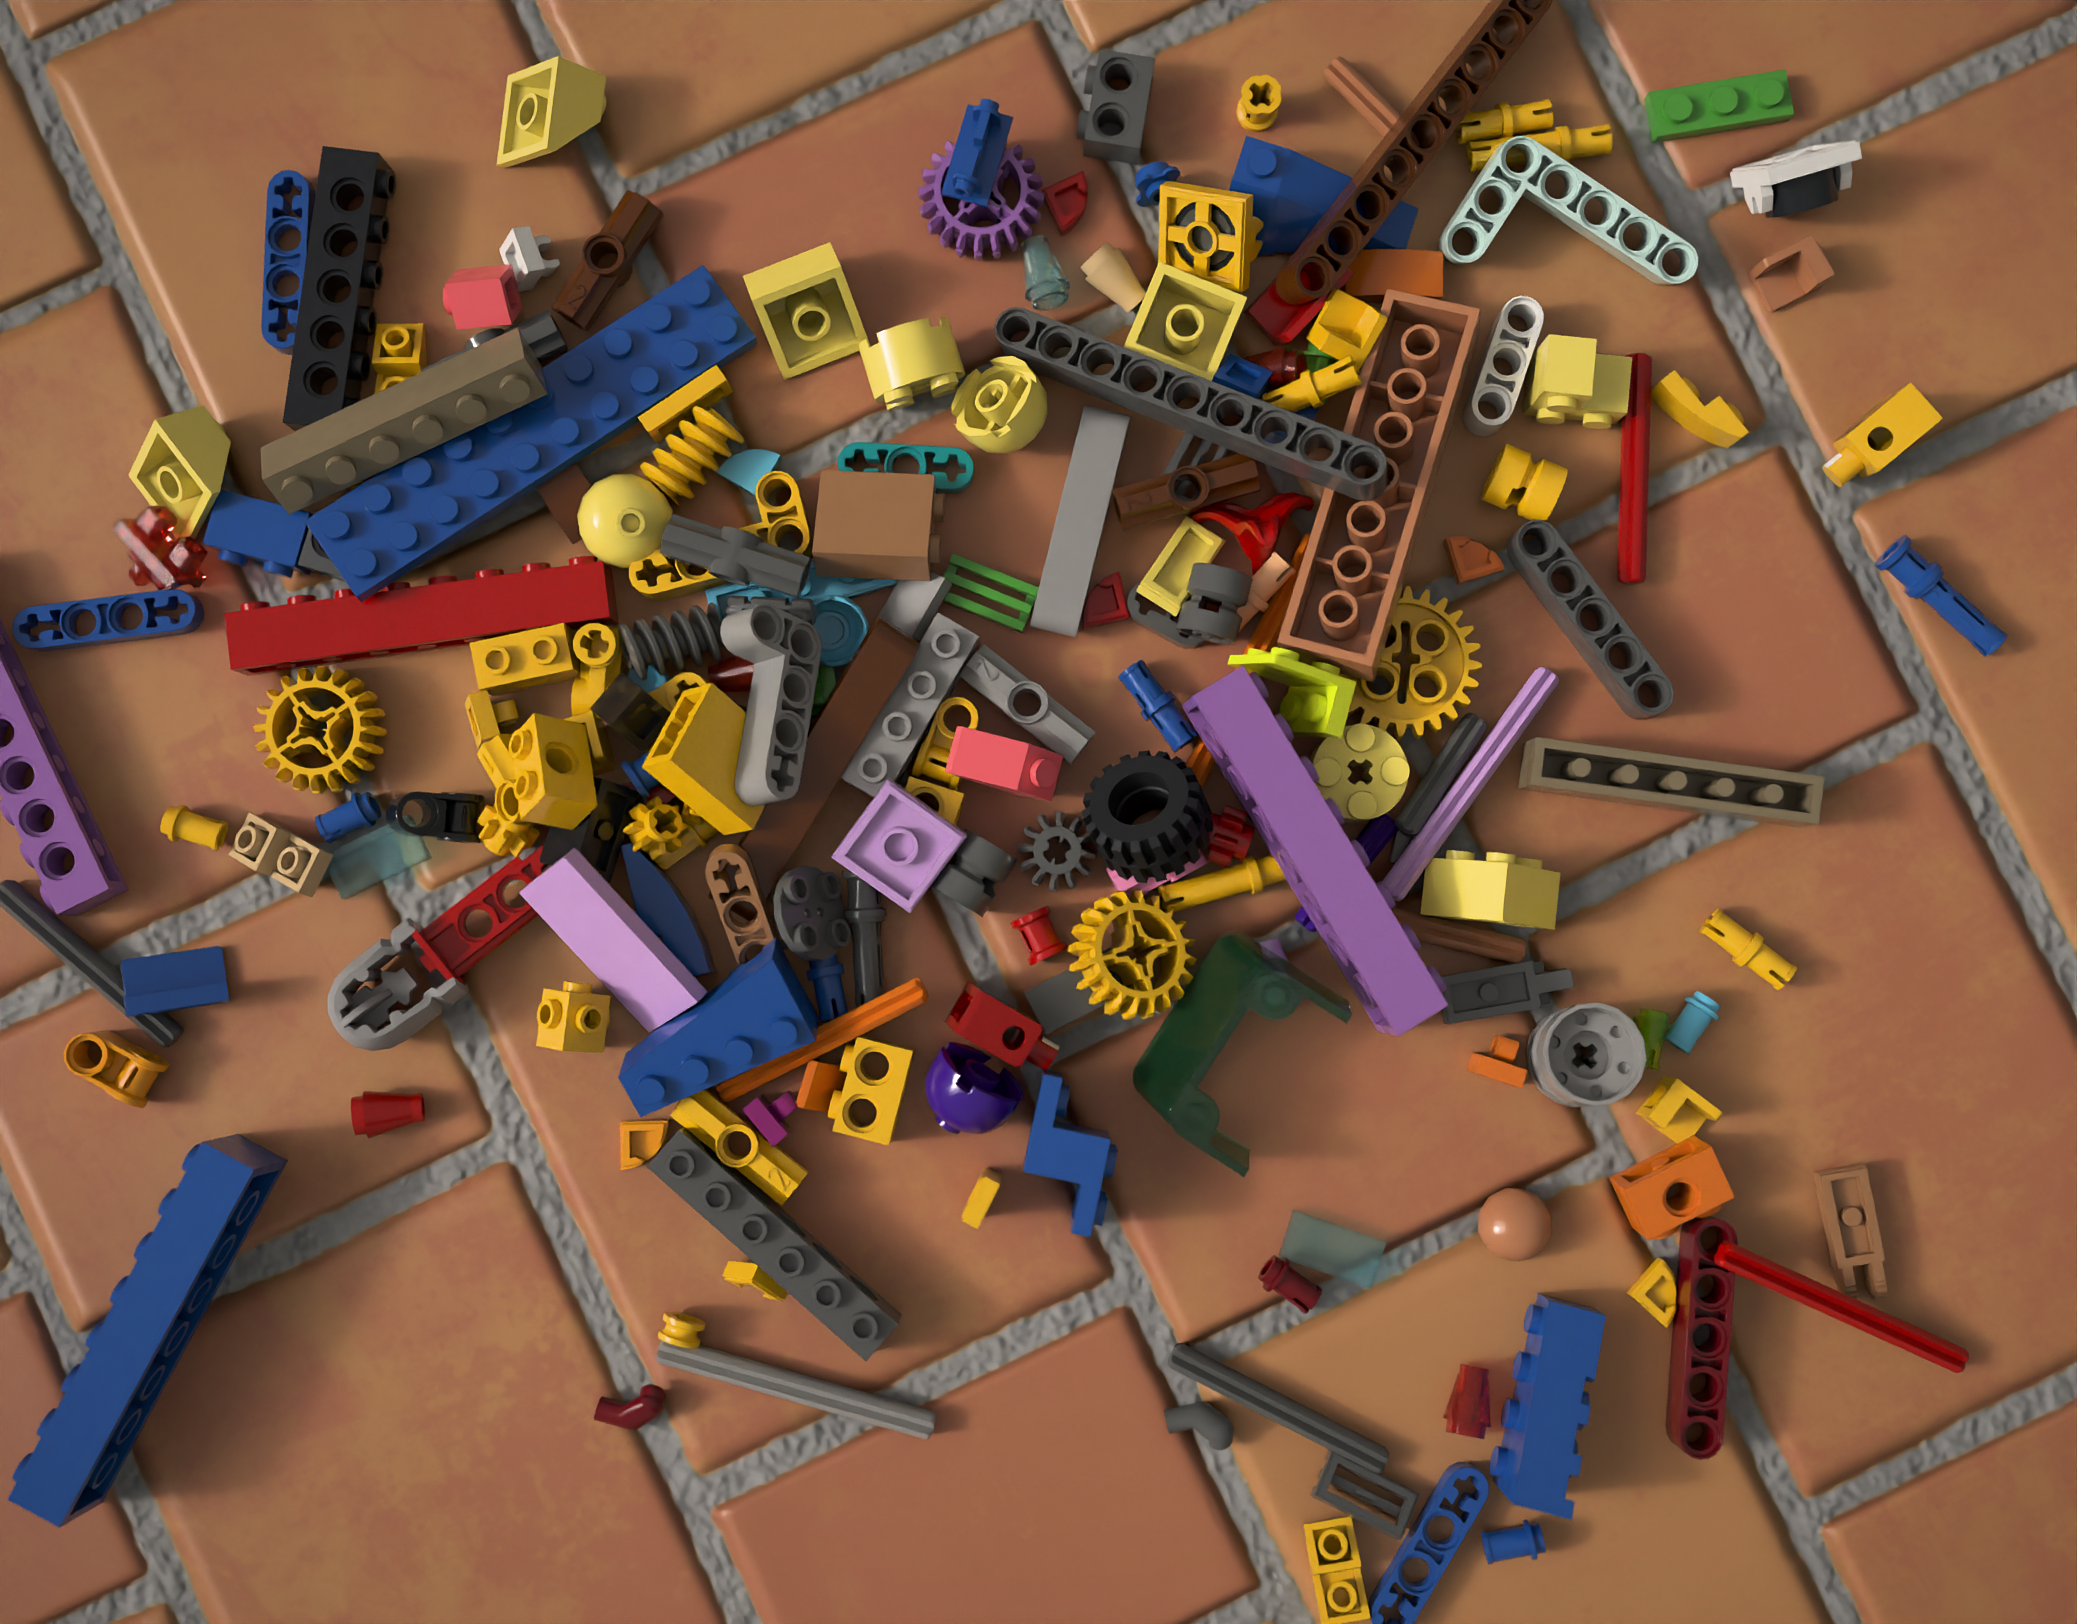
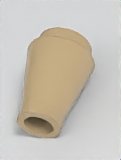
M1109 242L1098 249L1080 267L1087 275L1085 280L1121 306L1127 314L1145 297L1146 291L1140 285L1120 248L1115 250Z

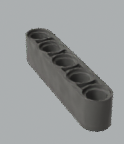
M1531 520L1524 523L1508 539L1506 553L1510 562L1622 711L1629 717L1637 720L1647 719L1666 711L1672 704L1674 688L1650 653L1556 529L1550 523L1543 520ZM1524 535L1535 536L1542 545L1540 555L1529 554L1524 549L1522 543ZM1553 572L1562 573L1568 578L1570 582L1568 593L1558 592L1551 583ZM1586 609L1596 615L1598 619L1596 631H1589L1582 626L1580 622L1581 610ZM1611 647L1619 648L1624 652L1627 663L1623 670L1615 668L1611 664L1608 654ZM1642 684L1651 688L1655 695V702L1651 708L1644 706L1638 699L1637 691Z

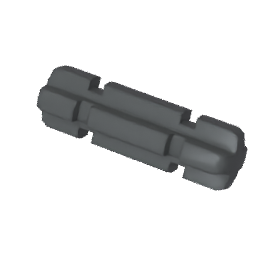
M731 596L727 600V607L725 609L727 617L732 613L766 603L810 623L812 626L815 624L817 606L814 605L813 601L802 598H794L792 603H790L789 598L754 596L749 601L748 596Z

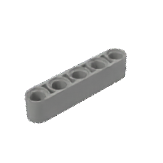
M1088 405L1084 406L1030 627L1075 638L1077 636L1129 426V415Z

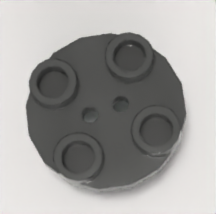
M800 866L785 872L777 883L776 891L769 893L770 902L774 903V918L782 937L779 943L783 950L790 949L803 960L817 962L835 955L840 947L848 945L851 938V930L844 917L845 907L840 896L842 886L836 874L830 871L823 873L815 867Z

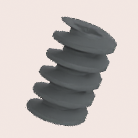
M713 602L708 604L706 614L701 607L697 605L692 606L689 609L688 619L682 611H673L670 617V624L661 614L653 617L651 628L644 619H637L634 622L633 634L626 624L619 623L618 625L619 642L628 668L635 669L642 681L647 680L648 665L653 664L659 675L664 676L668 660H672L679 672L684 671L685 656L690 655L697 667H702L703 652L706 651L710 653L715 663L721 661V650L724 647L720 635L721 621Z

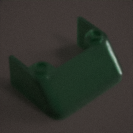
M1230 932L1220 936L1215 941L1194 973V978L1183 990L1185 994L1175 1002L1139 1057L1133 1071V1084L1137 1092L1179 1136L1244 1177L1249 1170L1250 1149L1217 1129L1220 1119L1218 1105L1211 1096L1197 1088L1249 1008L1267 1019L1280 1020L1290 1016L1297 1009L1302 999L1306 997L1345 1023L1348 1022L1352 1013L1349 1001L1249 936L1239 932Z

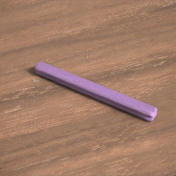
M1541 666L1533 672L1431 813L1420 832L1415 835L1382 881L1395 901L1404 899L1558 685L1559 678L1549 669Z

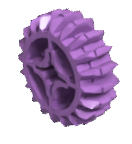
M947 140L944 144L947 157L933 152L931 164L934 169L927 168L922 171V180L927 185L918 188L919 199L925 202L920 206L921 217L931 219L927 224L928 232L931 235L941 233L939 241L943 248L951 246L956 241V255L960 258L966 254L968 248H973L975 260H982L983 249H991L992 256L998 260L1001 257V245L1003 244L1009 250L1015 252L1018 249V241L1015 235L1029 240L1032 236V229L1029 224H1038L1041 220V212L1037 208L1044 205V194L1038 191L1043 185V179L1040 174L1032 173L1035 169L1034 159L1030 157L1021 160L1023 147L1017 144L1006 150V142L988 206L983 207L961 200L958 204L959 212L953 217L943 203L944 195H941L956 146ZM1008 176L1013 180L1020 193V198L1014 211L1007 206V200L1000 194L1004 189V181ZM982 220H990L996 224L989 227H973V225Z

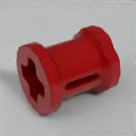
M1048 905L1010 923L1013 929L1019 930L1029 951L1030 957L1027 960L1030 966L1068 949L1066 942L1059 940L1048 917L1051 912Z

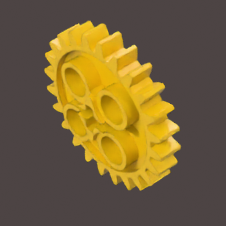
M1406 586L1401 598H1399L1389 631L1393 645L1384 648L1376 675H1381L1388 680L1390 692L1385 695L1374 694L1368 689L1366 680L1339 673V676L1356 682L1348 716L1359 711L1363 714L1360 720L1362 724L1368 725L1373 720L1377 722V727L1384 731L1388 726L1394 727L1396 740H1401L1406 728H1411L1415 738L1420 739L1423 735L1424 724L1426 723L1433 732H1439L1442 728L1440 716L1453 723L1458 717L1453 704L1466 708L1471 702L1462 690L1475 691L1479 685V682L1469 677L1468 674L1479 672L1482 668V663L1469 659L1470 656L1479 651L1481 648L1480 644L1466 643L1465 640L1473 632V625L1461 628L1457 625L1463 613L1462 610L1455 611L1450 615L1445 613L1444 610L1448 601L1446 597L1441 599L1435 606L1430 604V590L1428 589L1422 593L1419 600L1413 599L1410 586ZM1405 622L1409 625L1406 661L1412 665L1405 676L1406 702L1400 704L1397 701V691L1401 667L1395 661L1402 649L1401 624ZM1421 632L1433 633L1439 640L1440 648L1436 651L1422 649L1417 643L1416 635ZM1424 677L1431 679L1437 686L1438 694L1432 698L1420 696L1414 688V681Z

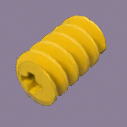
M697 406L691 409V413L697 423L696 425L685 420H681L678 423L684 436L683 439L672 434L665 438L671 453L659 448L653 451V455L659 464L658 467L647 462H643L640 465L644 476L662 490L665 496L678 507H680L676 499L678 494L688 499L694 497L688 484L690 480L703 486L707 483L701 471L703 466L716 472L720 469L713 456L715 453L728 458L732 456L726 443L728 439L743 444L745 441L729 422L709 406V411Z

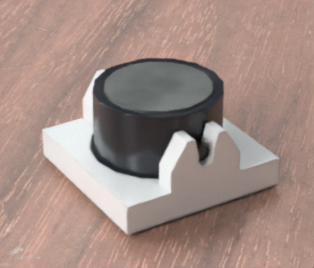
M1851 140L1816 144L1734 168L1730 172L1732 187H1743L1745 200L1751 214L1765 212L1766 218L1795 214L1833 203L1839 199L1838 191L1851 187V162L1862 159L1860 142Z

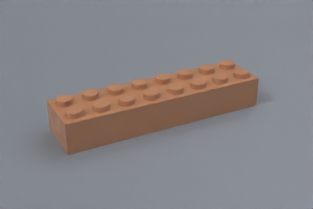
M1387 289L1380 310L1387 317V322L1364 361L1360 374L1363 384L1356 387L1343 432L1370 442L1383 451L1386 457L1388 481L1383 493L1374 500L1369 501L1356 500L1325 487L1277 641L1279 648L1300 654L1298 662L1310 666L1312 662L1330 664L1340 668V674L1374 682L1478 341L1481 309ZM1363 465L1356 468L1352 474L1359 479H1368L1377 473V469L1369 465Z

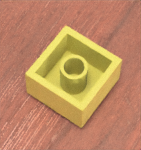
M1159 262L1124 347L1212 381L1213 376L1220 368L1242 316L1247 297Z

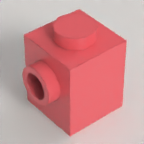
M512 264L458 269L445 283L443 288L444 307L449 315H453L456 330L510 325L523 310Z

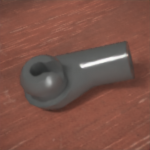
M1197 1402L1164 1410L1169 1434L1194 1429L1209 1441V1446L1214 1450H1224L1231 1446L1234 1427L1230 1419L1210 1403Z

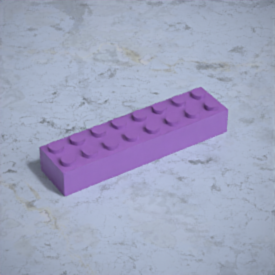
M1241 666L1193 695L1182 705V708L1243 809L1247 812L1249 819L1272 857L1278 863L1287 882L1377 1031L1400 1036L1448 1006L1447 1001L1442 993L1447 991L1446 985L1433 966L1425 967L1417 953L1421 949V944L1413 930L1407 924L1402 926L1399 924L1391 910L1396 907V904L1389 890L1382 882L1375 884L1366 869L1370 865V860L1363 847L1357 840L1350 842L1340 826L1345 823V819L1339 807L1330 797L1324 800L1315 785L1319 781V776L1314 766L1306 756L1298 757L1289 742L1294 739L1290 726L1281 714L1275 716L1272 714L1264 700L1269 697L1264 683L1255 672L1248 674L1245 667Z

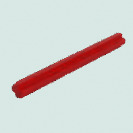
M1729 1241L1721 1242L1718 1246V1251L1714 1255L1716 1265L1952 1372H1962L1965 1369V1363L1969 1360L1968 1351L1956 1344Z

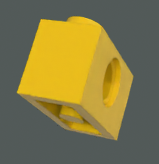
M565 623L470 643L479 690H488L489 695L497 696L579 677L581 660L577 658L573 650V639L576 631Z
M533 713L523 726L513 733L509 743V754L513 758L516 779L514 795L518 799L520 819L574 830L597 806L586 725Z

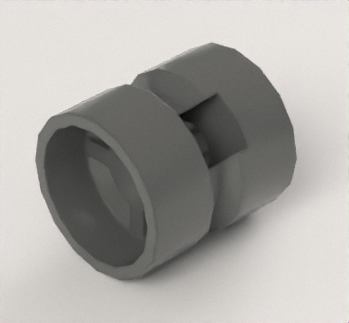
M1194 563L1186 589L1192 598L1189 601L1183 602L1176 630L1202 640L1235 645L1243 619L1237 613V610L1247 604L1253 578L1230 568L1208 563ZM1207 603L1220 606L1219 612L1206 610Z
M964 829L967 837L953 854L954 861L945 865L931 886L983 917L996 896L993 889L994 884L1004 883L1017 859L977 834Z

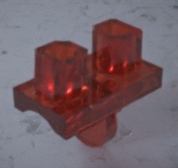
M148 506L137 518L120 519L113 528L131 549L128 557L134 564L128 572V577L136 586L141 587L153 583L158 590L165 588L174 590L186 584L191 585L193 588H199L207 578L199 568L208 551L198 540L190 536L179 537L175 542L168 536L177 524V517L166 506Z

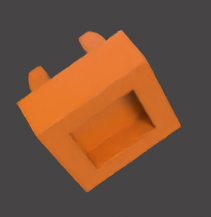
M1497 1035L1492 1040L1489 1057L1472 1053L1467 1068L1469 1072L1518 1088L1523 1087L1528 1070L1511 1065L1517 1054L1519 1042Z

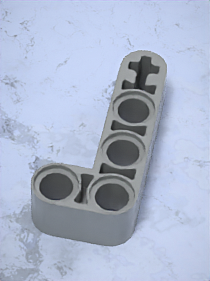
M763 603L728 615L723 619L720 633L727 650L755 664L735 774V789L738 797L743 803L753 807L792 798L797 793L800 785L822 651V641L814 626L773 605Z

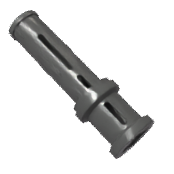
M848 870L842 871V878L847 880L849 909L844 911V917L847 918V923H851L855 1005L857 1008L884 994L880 921H885L884 916H887L886 909L881 907V892Z

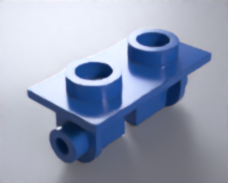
M981 99L980 105H967L941 195L983 207L988 206L1013 122L1012 116L998 112L999 104L990 99Z

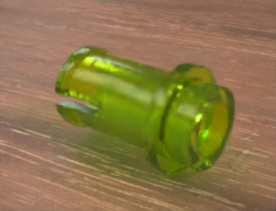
M1640 1008L1639 1016L1633 1017V1021L1637 1022V1028L1644 1039L1646 1052L1644 1068L1660 1069L1659 1063L1666 1029H1672V1024L1668 1023L1669 1013Z

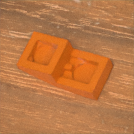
M1413 249L1362 250L1349 266L1354 275L1342 287V291L1364 302L1383 304L1387 289L1440 300L1443 298V252Z

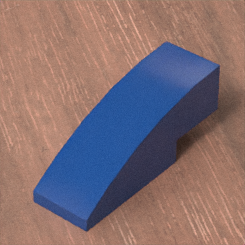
M631 843L621 845L637 915L658 938L662 937L665 946L694 977L717 972L708 941L698 919L677 885L646 852L640 850L633 852V844Z

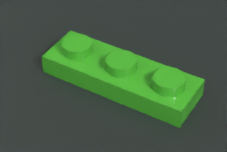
M1786 69L1651 91L1644 98L1652 143L1784 122L1794 115Z

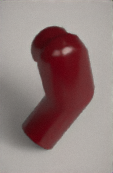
M647 1384L641 1388L640 1396L628 1403L601 1396L595 1411L594 1420L628 1430H637L660 1417L664 1410L662 1403L666 1398V1394L661 1387Z

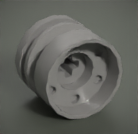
M1598 1002L1578 1004L1559 1009L1544 1017L1531 1032L1525 1052L1528 1073L1537 1089L1553 1102L1570 1107L1612 1104L1629 1095L1641 1080L1646 1063L1644 1039L1634 1021L1618 1008ZM1585 1048L1587 1053L1582 1058L1585 1064L1575 1066L1571 1061L1576 1056L1573 1049Z

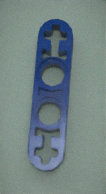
M292 170L281 171L274 175L267 189L261 323L262 335L266 342L280 353L287 355L293 354L295 333H289L287 341H284L277 334V330H282L286 327V314L277 306L288 309V322L296 328L316 191L303 175ZM293 185L302 192L301 195H296L292 199V211L301 219L291 216L290 203L283 197V194L291 193ZM288 229L300 230L302 239L299 246L292 251L281 250L279 239L282 233ZM288 274L297 275L300 281L297 292L289 297L279 296L277 292L279 280Z
M167 589L28 607L16 615L13 621L12 632L20 645L32 650L47 652L187 634L195 631L201 625L204 619V608L196 596L181 589ZM177 601L188 606V613L181 614L180 622L170 616H157L156 609L161 611L177 609ZM138 605L142 609L143 620L136 629L126 630L122 625L121 615L128 606ZM92 611L96 618V627L89 635L80 636L75 630V620L80 613ZM38 621L49 625L59 624L61 632L47 630L40 632L39 637L30 635V628L38 626Z
M1468 1462L1454 1463L1441 1476L1370 1596L1368 1608L1372 1624H1414L1488 1497V1482L1482 1472L1473 1464ZM1472 1475L1471 1482L1476 1487V1490L1472 1495L1464 1492L1456 1504L1460 1510L1464 1511L1462 1516L1459 1517L1454 1510L1441 1502L1444 1498H1447L1453 1505L1459 1493L1458 1489L1454 1486V1482L1458 1478L1466 1481ZM1442 1515L1449 1517L1453 1522L1451 1535L1443 1541L1431 1539L1427 1534V1527L1432 1518ZM1411 1558H1421L1428 1563L1427 1576L1420 1582L1412 1583L1403 1578V1566ZM1394 1582H1397L1406 1593L1414 1595L1412 1600H1409L1403 1593L1397 1604L1401 1617L1398 1620L1390 1617L1385 1623L1379 1609L1383 1604L1391 1607L1395 1603L1399 1594L1392 1585Z

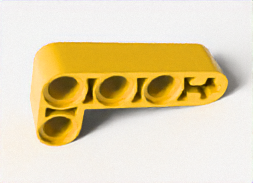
M771 471L763 475L756 486V499L762 522L737 529L762 538L764 540L763 543L779 548L780 540L784 534L794 531L803 535V542L793 552L801 553L811 558L813 535L803 496L795 480L788 473L782 471ZM778 487L789 488L791 490V497L785 505L775 507L768 503L769 494L773 489ZM661 548L656 549L652 554L640 561L631 562L629 567V579L632 586L647 599L655 602L731 583L709 574L708 571L700 576L691 575L688 564L663 556L660 553ZM672 562H675V567L682 577L680 581L672 574V572H676ZM657 568L662 575L657 577L658 585L652 587L645 579L651 577V569Z

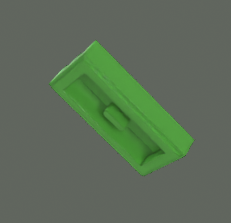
M952 553L949 566L945 570L943 578L952 583V585L1020 611L1018 619H1015L949 591L943 602L1023 633L1035 604L1039 587ZM958 569H961L1027 596L1026 600L1023 602L958 576L956 573Z

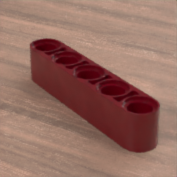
M1713 1216L1695 1217L1683 1223L1680 1231L1676 1280L1677 1308L1673 1319L1665 1423L1666 1434L1670 1441L1690 1457L1698 1460L1709 1459L1716 1455L1721 1449L1724 1435L1736 1273L1716 1265L1714 1255L1718 1251L1719 1244L1723 1241H1729L1738 1245L1737 1234L1734 1228L1726 1221ZM1709 1226H1714L1717 1231L1716 1242L1712 1247L1703 1249L1700 1242L1701 1234ZM1705 1275H1711L1713 1278L1712 1291L1709 1295L1699 1298L1696 1289L1698 1281ZM1702 1324H1708L1710 1330L1709 1338L1702 1345L1695 1346L1693 1343L1695 1329ZM1704 1373L1706 1375L1705 1387L1699 1393L1691 1394L1689 1391L1690 1380L1694 1375ZM1701 1422L1703 1429L1701 1436L1696 1441L1687 1443L1685 1438L1686 1430L1691 1424Z

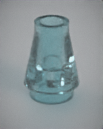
M1034 236L1026 239L1021 244L1024 262L1025 298L1032 303L1034 309L1041 311L1051 310L1063 305L1069 297L1067 291L1070 288V283L1050 248L1048 238L1045 236Z

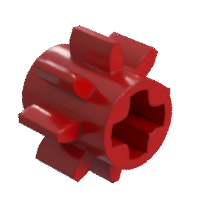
M1225 805L1222 815L1211 814L1213 831L1208 832L1211 840L1207 849H1210L1207 861L1224 867H1228L1232 857L1244 861L1255 827L1244 824L1247 812Z

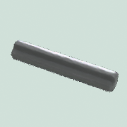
M1467 713L1462 717L1395 819L1394 824L1399 830L1409 836H1415L1420 832L1487 729V724L1483 719L1473 713Z

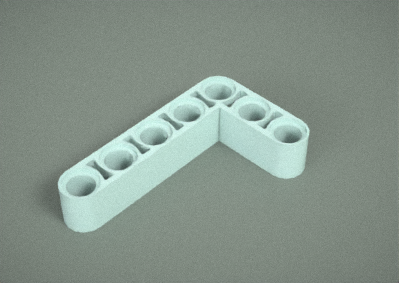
M1527 136L1511 138L1494 150L1443 229L1438 240L1439 251L1443 252V258L1451 264L1463 265L1479 259L1522 195L1653 283L1659 285L1683 283L1695 274L1698 267V255L1690 243ZM1512 147L1521 149L1525 153L1526 166L1521 173L1513 172L1507 167L1506 154ZM1550 173L1558 174L1564 180L1565 191L1560 199L1552 198L1546 192L1545 181ZM1483 189L1494 190L1499 196L1500 206L1495 214H1487L1479 206V195ZM1589 199L1599 201L1604 209L1603 218L1598 225L1591 224L1585 218L1584 207ZM1629 224L1636 226L1642 234V242L1635 251L1629 249L1623 241V233ZM1458 229L1468 231L1473 238V248L1467 256L1457 254L1453 249L1452 237ZM1668 250L1674 251L1680 259V268L1674 276L1668 275L1662 267L1663 256Z

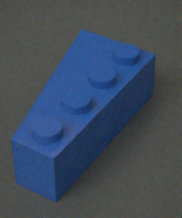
M777 937L765 945L758 955L747 963L743 962L729 973L728 978L710 992L707 991L698 1003L686 1009L676 1018H672L625 1054L618 1078L640 1117L816 1041L819 1017Z
M1540 1293L1537 1295L1536 1303L1530 1304L1525 1314L1524 1331L1528 1333L1524 1352L1518 1351L1514 1360L1512 1377L1517 1382L1513 1398H1507L1502 1409L1501 1426L1505 1428L1501 1447L1495 1446L1493 1449L1489 1471L1490 1475L1494 1476L1493 1482L1513 1505L1572 1520L1575 1501L1567 1500L1565 1497L1568 1479L1571 1476L1579 1477L1582 1456L1578 1455V1443L1575 1437L1577 1430L1581 1431L1585 1425H1588L1591 1408L1589 1406L1590 1398L1589 1393L1583 1390L1585 1381L1592 1383L1596 1377L1606 1315L1593 1307Z

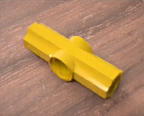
M707 1089L680 1100L670 1114L673 1119L716 1152L717 1157L722 1163L736 1168L782 1206L809 1173L807 1169L777 1145L772 1146L754 1123L744 1120ZM742 1131L750 1138L752 1145L747 1156H737L730 1150L728 1140L732 1132Z

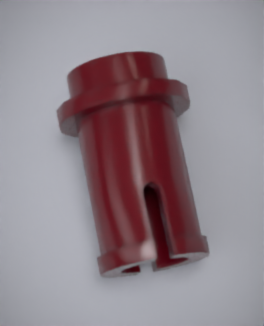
M1275 1255L1272 1256L1262 1267L1258 1279L1264 1283V1290L1267 1292L1274 1290L1299 1308L1303 1314H1307L1309 1309H1312L1318 1302L1322 1294V1288L1313 1284L1289 1266L1290 1260L1286 1257L1279 1259Z

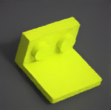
M1272 647L1271 652L1249 648L1245 655H1230L1227 665L1235 668L1244 666L1249 673L1255 672L1258 676L1290 686L1288 694L1280 705L1279 714L1283 716L1290 726L1294 737L1342 738L1356 682L1339 676L1340 668L1322 662H1312L1310 666L1298 662L1300 654L1277 647Z

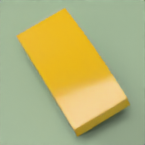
M423 323L377 324L372 356V365L377 373L374 394L421 373V369L427 367L426 328Z
M1675 370L1651 389V398L1668 416L1691 433L1712 444L1727 449L1749 433L1743 425V416L1734 405L1728 402L1725 403L1719 395L1704 407L1699 400L1700 395L1695 385L1689 379L1680 377Z
M1351 1516L1304 1524L1309 1564L1321 1624H1347L1371 1619Z

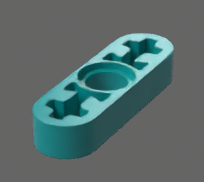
M855 442L843 448L837 462L839 471H853L852 468L847 467V464L854 463L857 455L862 454L865 456L867 463L881 465L879 455H887L884 463L885 472L893 473V465L898 458L911 456L920 464L918 474H928L926 457H934V468H946L949 465V460H958L959 468L966 469V472L958 474L954 482L948 481L947 475L944 472H932V475H935L936 493L956 494L963 492L971 485L974 478V466L971 457L967 452L957 447ZM866 468L863 472H879V469Z

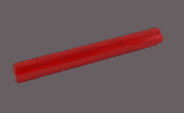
M1632 353L1625 356L1632 357L1628 412L1622 417L1617 580L1627 585L1641 584L1646 579L1652 358L1646 355V353Z

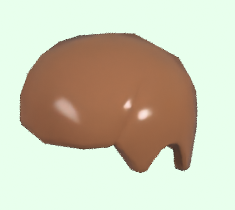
M1505 1188L1490 1195L1479 1211L1478 1232L1486 1248L1496 1256L1509 1261H1524L1532 1259L1545 1249L1552 1236V1215L1544 1201L1537 1194L1521 1188Z

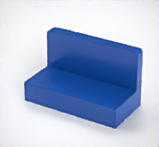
M219 946L121 961L125 993L123 999L125 1014L128 1018L230 1002L223 952Z

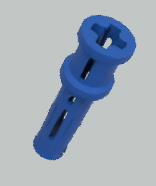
M1907 535L1897 539L1877 559L1875 566L1880 571L1886 569L1906 587L1904 590L1906 595L1910 598H1921L1930 605L1957 632L1972 643L1984 657L1997 650L2006 640L2008 635L1942 577L1944 573L1942 567L1937 562L1929 563L1911 546L1912 540Z

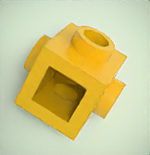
M564 981L563 990L543 988L542 1002L537 1011L539 1027L536 1046L560 1051L604 1053L606 1029L610 1023L609 1005L611 996L592 993L593 984Z

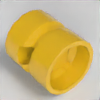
M1505 443L1491 468L1480 499L1505 510L1514 505L1519 516L1529 520L1547 521L1561 494L1568 469L1545 459L1534 463L1532 462L1531 453Z

